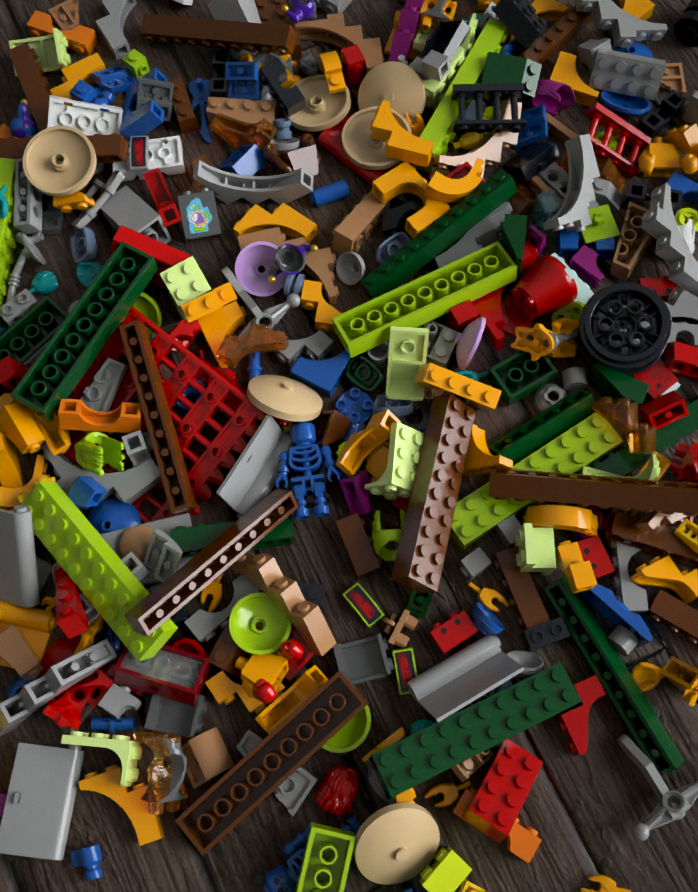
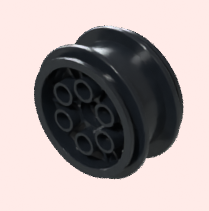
M630 282L606 286L592 295L582 310L578 332L581 352L592 366L595 362H599L629 376L641 373L653 366L664 352L672 331L670 311L664 300L646 286ZM617 307L619 312L613 313L609 308ZM629 307L637 308L639 311L634 312ZM603 313L605 316L599 317L598 315ZM646 321L650 324V327L645 328L640 323ZM607 323L610 328L603 329L600 327V324ZM622 327L623 330L627 329V332H620V328ZM644 335L654 337L653 342L651 343ZM607 336V340H605L601 345L596 341L599 338ZM631 339H639L641 343L633 344ZM611 340H620L621 344L613 345ZM628 346L629 356L622 355L623 347Z

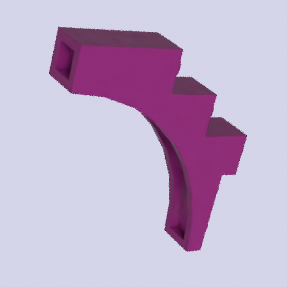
M406 0L405 7L401 9L398 29L394 31L388 62H398L399 55H404L405 61H408L420 21V10L425 0Z

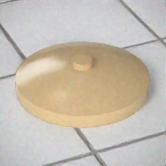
M395 61L381 63L367 73L360 85L358 93L359 110L381 106L382 101L387 100L390 101L391 109L403 116L407 112L411 122L415 123L417 121L415 113L421 116L425 108L426 91L424 83L419 74L404 63Z
M313 75L303 78L290 87L292 88L297 85L306 99V107L290 117L285 113V117L291 119V125L297 129L309 132L329 129L342 121L350 109L351 98L348 87L346 86V91L329 94L324 75Z
M378 106L364 108L353 114L345 123L342 131V145L346 156L357 166L368 170H384L401 162L400 160L387 157L384 141L372 139L370 124L372 119L375 120L376 118L375 113ZM391 109L393 117L398 124L412 134L410 125L405 117Z
M53 126L40 131L29 141L23 154V170L27 179L37 190L50 196H67L78 192L91 180L96 169V152L92 143L81 131L69 126Z
M279 375L256 376L249 381L246 391L248 399L255 407L271 416L288 421L304 422L313 420L320 415L323 406L321 397L312 388L292 378Z
M414 803L391 804L373 813L361 825L355 836L353 855L358 869L368 880L384 885L401 883L415 877L430 864L438 850L440 841L439 828L430 812L422 806Z

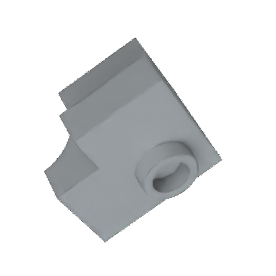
M606 37L600 40L589 39L578 46L580 62L587 65L590 73L597 48L612 50L610 38Z
M139 430L122 436L127 455L130 457L133 467H137L152 458L151 453L154 452L149 432Z
M113 683L98 705L119 720L126 710H138L142 703L130 694V688Z

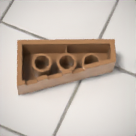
M208 97L206 113L209 124L228 130L232 128L242 134H245V132L253 134L254 137L260 139L261 137L267 138L268 141L275 138L276 127L274 126V120L278 116L276 101Z
M372 190L365 194L361 202L355 204L352 212L344 216L341 224H337L334 227L331 253H335L337 259L345 252L357 253L360 250L363 239L367 240L373 227L376 228L381 221V212L388 210L390 200L382 204L373 195Z
M629 202L610 271L611 275L627 281L653 236L642 229L643 214L649 209Z

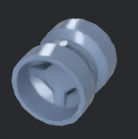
M275 119V139L292 138V132L290 131L291 119Z

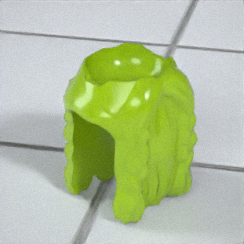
M91 431L79 442L75 443L76 461L87 471L102 477L104 470L101 467L109 464L118 471H124L122 460L125 459L126 453L122 452V450H125L123 442L112 439L104 433Z
M400 509V529L381 530L380 511L377 510L374 514V521L372 522L374 552L385 561H395L398 548L389 550L384 545L389 541L400 542L406 516L403 509Z

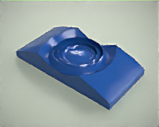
M597 584L593 589L580 592L584 600L614 627L622 625L631 631L639 641L636 645L637 647L651 642L653 637L641 616L631 612L622 602L616 599L612 590Z

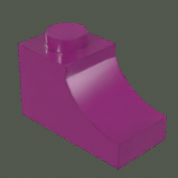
M584 244L571 258L568 267L573 269L579 277L596 289L604 277L596 263L599 255L592 248Z
M367 469L356 470L352 476L346 474L339 482L350 514H368L371 511L369 504L370 491L364 489L365 484H369L371 481Z

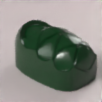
M361 355L351 358L346 366L347 377L364 390L375 391L384 380L381 371L370 360Z

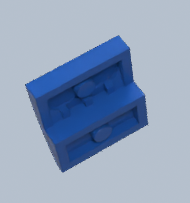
M225 62L228 98L261 100V83L257 62Z
M121 65L91 73L95 82L103 90H107L113 95L126 91L129 86L138 80L131 77L129 69Z
M544 104L521 112L520 119H525L526 124L523 131L518 132L517 145L514 146L515 149L548 138Z

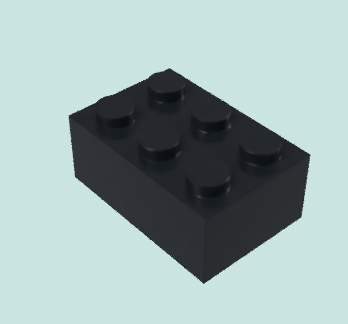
M500 0L492 9L525 49L530 47L548 30L546 21L542 17L539 18L535 13V8L531 4L528 5L525 0Z

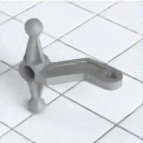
M228 266L221 270L240 299L255 316L239 336H232L227 340V347L232 351L238 350L242 342L270 331L290 307L296 308L300 305V296L291 293L287 296L286 302L265 309L262 312ZM263 317L268 319V324L265 327H261L259 324L260 319Z
M623 734L617 738V743L641 770L655 795L661 800L645 823H636L632 827L633 837L638 841H644L649 837L650 830L675 820H680L685 816L686 811L691 808L698 797V781L669 791L649 758L627 735ZM678 803L680 806L678 808H671L669 804Z

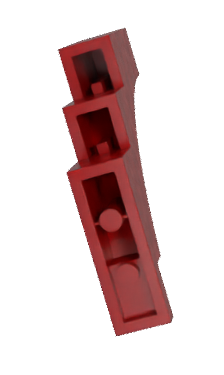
M529 240L524 243L521 273L531 267L534 261L537 260V248L534 245L532 246ZM510 284L472 301V304H475L479 310L478 318H486L483 332L496 351L503 348L505 339L502 331L503 316L501 302Z

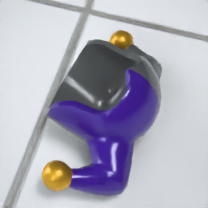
M288 0V6L285 4L281 7V10L286 13L292 24L317 19L316 3L313 0Z
M284 244L280 246L275 252L274 264L268 271L269 283H275V277L282 272L289 275L301 272L306 263L305 255L311 251L313 253L317 252V245L301 244L295 246L293 244Z

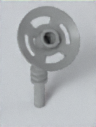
M24 233L21 234L24 249L17 260L12 274H9L11 278L8 279L10 282H8L9 289L6 303L15 297L16 288L19 287L17 283H20L18 279L21 278L19 275L27 258L30 259L32 257L37 262L43 265L46 264L42 254Z

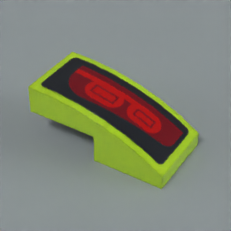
M358 582L342 593V596L367 627L370 628L384 616L381 609Z
M413 648L392 650L399 695L409 694L406 682L418 676Z

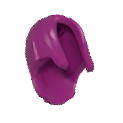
M549 79L538 80L535 98L530 100V104L533 107L544 104L545 111L552 117H555L557 112L554 111L568 109L573 104L575 99L574 90L567 84Z

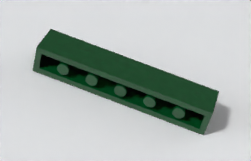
M582 388L577 389L489 445V451L493 456L501 455L513 460L514 466L597 412L592 394Z
M289 515L251 549L293 544L294 533L291 516ZM239 519L227 523L219 521L211 525L197 524L194 527L178 526L170 529L171 538L181 548L183 552L181 558L194 557Z

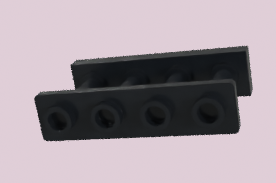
M524 83L453 84L451 100L458 101L459 120L454 121L453 132H458L459 134L476 132L481 134L484 132L518 133L523 131L526 120L518 118L517 99H521ZM500 99L510 100L511 119L501 120ZM465 100H475L476 120H466ZM482 100H493L494 120H483Z

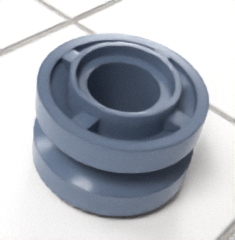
M299 273L298 276L296 274H288L286 276L283 287L284 296L287 297L289 294L295 293L301 297L305 280L304 274Z

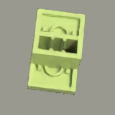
M191 256L160 273L163 282L169 290L168 294L181 317L187 320L180 305L211 290L194 257Z
M524 523L518 529L517 534H515V546H518L519 554H516V565L520 566V572H540V576H548L556 569L553 528H533L532 523Z

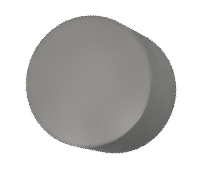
M572 367L562 371L564 390L576 391L579 388L584 389L588 386L585 368Z
M618 625L608 636L616 651L623 656H627L639 643L637 637L622 625Z

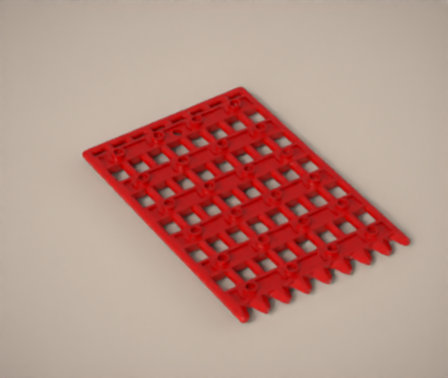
M132 306L128 311V315L121 321L119 326L138 320L156 334L150 344L157 368L162 363L173 372L167 381L161 378L172 420L178 425L175 430L182 454L194 463V466L188 472L194 497L196 498L197 496L204 500H209L212 498V491L206 483L208 481L215 484L223 483L224 476L219 470L220 465L232 469L236 460L232 456L231 451L234 450L239 453L244 451L247 443L243 436L253 437L259 428L255 420L263 421L267 413L255 407L244 393ZM119 326L67 399L80 400L84 394L83 391L91 385L95 375L108 358L118 361L123 356L128 360ZM173 348L184 356V359L178 366L166 357ZM131 368L127 374H124L109 411L117 409L122 402L131 403L138 394ZM201 370L213 379L207 389L195 380ZM189 385L201 394L195 404L183 395ZM229 393L243 402L236 412L223 402ZM177 401L189 409V412L183 419L171 410ZM218 408L230 417V420L224 427L211 418ZM143 414L141 431L148 432V428ZM205 424H208L219 433L212 443L199 433ZM69 430L74 442L63 454L75 465L82 468L76 461L74 446L75 443L79 442L88 433L81 431L79 434L75 430ZM101 432L106 434L108 437L115 439L108 432ZM194 439L206 448L200 458L187 448ZM126 449L122 450V452L126 453L125 459L122 460V462L124 463V469L129 464V462H131L130 457L127 455ZM152 452L151 454L154 456L153 459L156 460L155 453ZM109 464L101 467L104 473L122 472L114 469ZM163 481L132 503L138 510L143 523L179 515L171 513L168 499L163 504L152 495V492L158 485L165 490ZM115 493L111 495L113 498H117ZM146 500L159 510L152 520L140 510ZM197 504V509L188 511L189 514L198 515L200 513L199 505Z

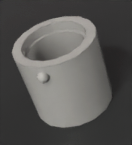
M385 342L366 351V358L378 369H383L388 365L389 343Z

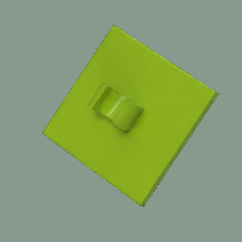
M608 204L588 209L592 224L585 226L586 230L581 231L585 244L620 236Z

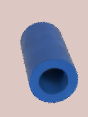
M342 179L314 189L309 195L311 205H315L317 208L350 196L347 183Z

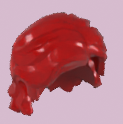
M340 764L331 767L324 775L323 783L320 784V787L314 793L315 802L319 804L318 807L323 808L324 812H327L330 808V815L335 814V816L342 817L345 813H351L353 800L356 798L357 793H359L358 772L350 766H342Z

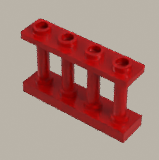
M598 102L595 103L585 114L587 118L592 120L587 134H590L595 158L621 173L624 177L631 179L640 173V169L634 165L638 152L648 146L652 138ZM597 125L605 129L601 143L593 138ZM611 134L619 138L615 152L607 147ZM625 143L632 147L629 160L621 156Z

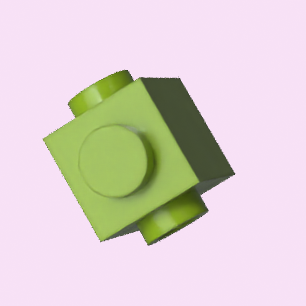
M135 49L122 58L125 68H128L130 75L136 79L143 77L150 71L146 57Z

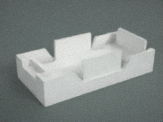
M49 95L47 128L69 126L78 129L86 136L94 134H120L123 109L122 107L105 104L98 105ZM64 102L72 103V106H71V105H65V104H63V103H64ZM100 108L108 109V112L100 111Z
M180 136L149 139L148 154L150 159L148 171H130V142L127 144L126 163H112L113 172L118 170L125 176L122 181L134 180L136 175H138L139 180H144L142 174L158 167L163 177V172L167 175L185 173Z

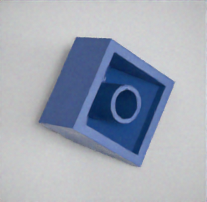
M256 143L240 145L217 169L239 175L253 176L264 168V164L267 161L264 159Z

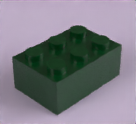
M521 350L491 367L486 378L493 388L502 391L500 398L509 407L541 386L553 381L558 370L546 355L541 356L536 361H532L531 354Z

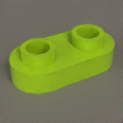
M574 301L552 314V322L560 319L561 315L565 318L580 320L585 304L581 301Z

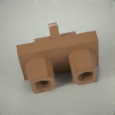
M405 609L398 623H395L398 616L394 613L390 619L383 618L382 622L386 624L384 632L389 634L391 629H394L388 645L392 647L394 645L401 648L406 647L410 638L400 632L403 626L414 631L418 623L417 619L409 615L410 611Z

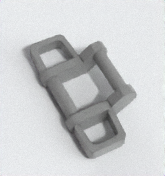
M115 170L106 184L96 178L93 181L94 184L85 195L92 198L99 188L104 193L95 202V206L86 210H80L82 213L71 225L78 230H82L83 227L97 216L96 213L107 199L116 193V189L125 176L120 171Z

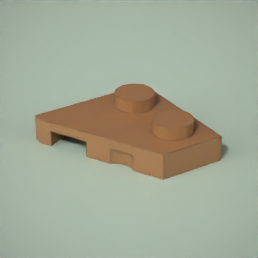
M66 0L48 10L60 30L67 31L80 25L78 0Z
M666 63L660 88L668 91L674 89L682 96L686 94L682 63Z

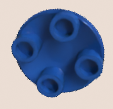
M355 387L339 397L336 402V411L350 419V422L360 424L368 420L372 415L373 400L369 394Z

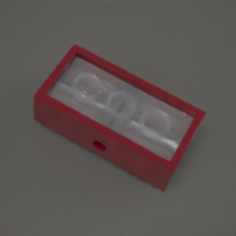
M163 645L153 658L137 661L125 646L113 669L114 683L195 707L209 673L210 658Z

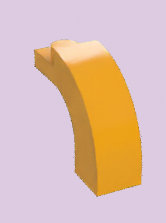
M330 51L318 54L317 64L320 75L325 76L329 94L346 91L342 65L337 52Z
M477 158L468 175L461 179H450L436 171L424 194L440 202L454 203L461 201L481 183L482 178L480 176L484 170L481 166L484 161Z
M37 454L33 477L29 483L20 488L0 487V509L7 511L14 509V506H17V496L21 492L33 490L34 484L39 478L45 476L50 478V475H45L48 463L44 462V455Z
M566 505L527 507L526 523H532L533 528L564 529L589 536H597L598 516L592 514V510Z

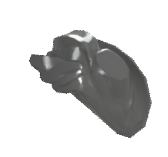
M311 54L305 55L297 61L298 69L308 77L319 75L318 64Z

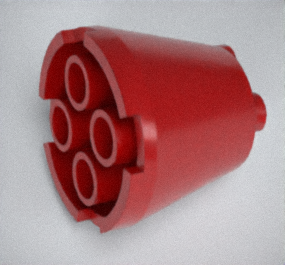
M545 255L535 260L511 290L515 310L521 311L529 320H533L572 303L577 298L578 290L575 280H571L564 270L566 266L551 255Z

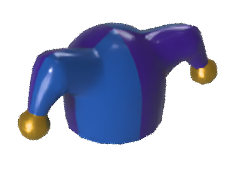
M25 99L20 101L17 107V115L10 122L9 130L12 137H34L38 133L36 122L29 116L28 102Z

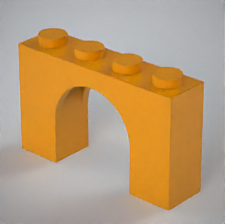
M403 162L372 183V193L382 204L402 193L414 194L424 202L425 206L406 219L405 230L412 238L416 237L451 209L448 203L434 200L424 194L428 182L408 162Z
M432 363L420 365L413 382L430 390L438 389L466 399V404L481 410L495 409L502 392Z

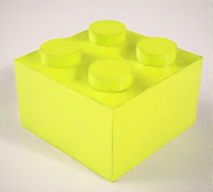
M442 847L434 856L436 861L431 867L427 865L420 873L421 879L419 881L428 892H454L472 869L450 847L446 849Z

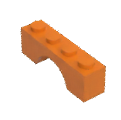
M35 10L26 24L31 37L53 34V28H55L51 16ZM78 25L71 30H59L67 38L68 47L66 49L79 54L90 56L98 43L94 29Z
M61 398L58 411L60 429L133 433L142 429L143 413L141 403L122 402L115 410L101 412L89 408L82 400Z
M463 789L451 812L461 818L475 789ZM516 818L507 837V850L529 864L542 839L537 837L538 832L527 825L524 828L519 825V819Z

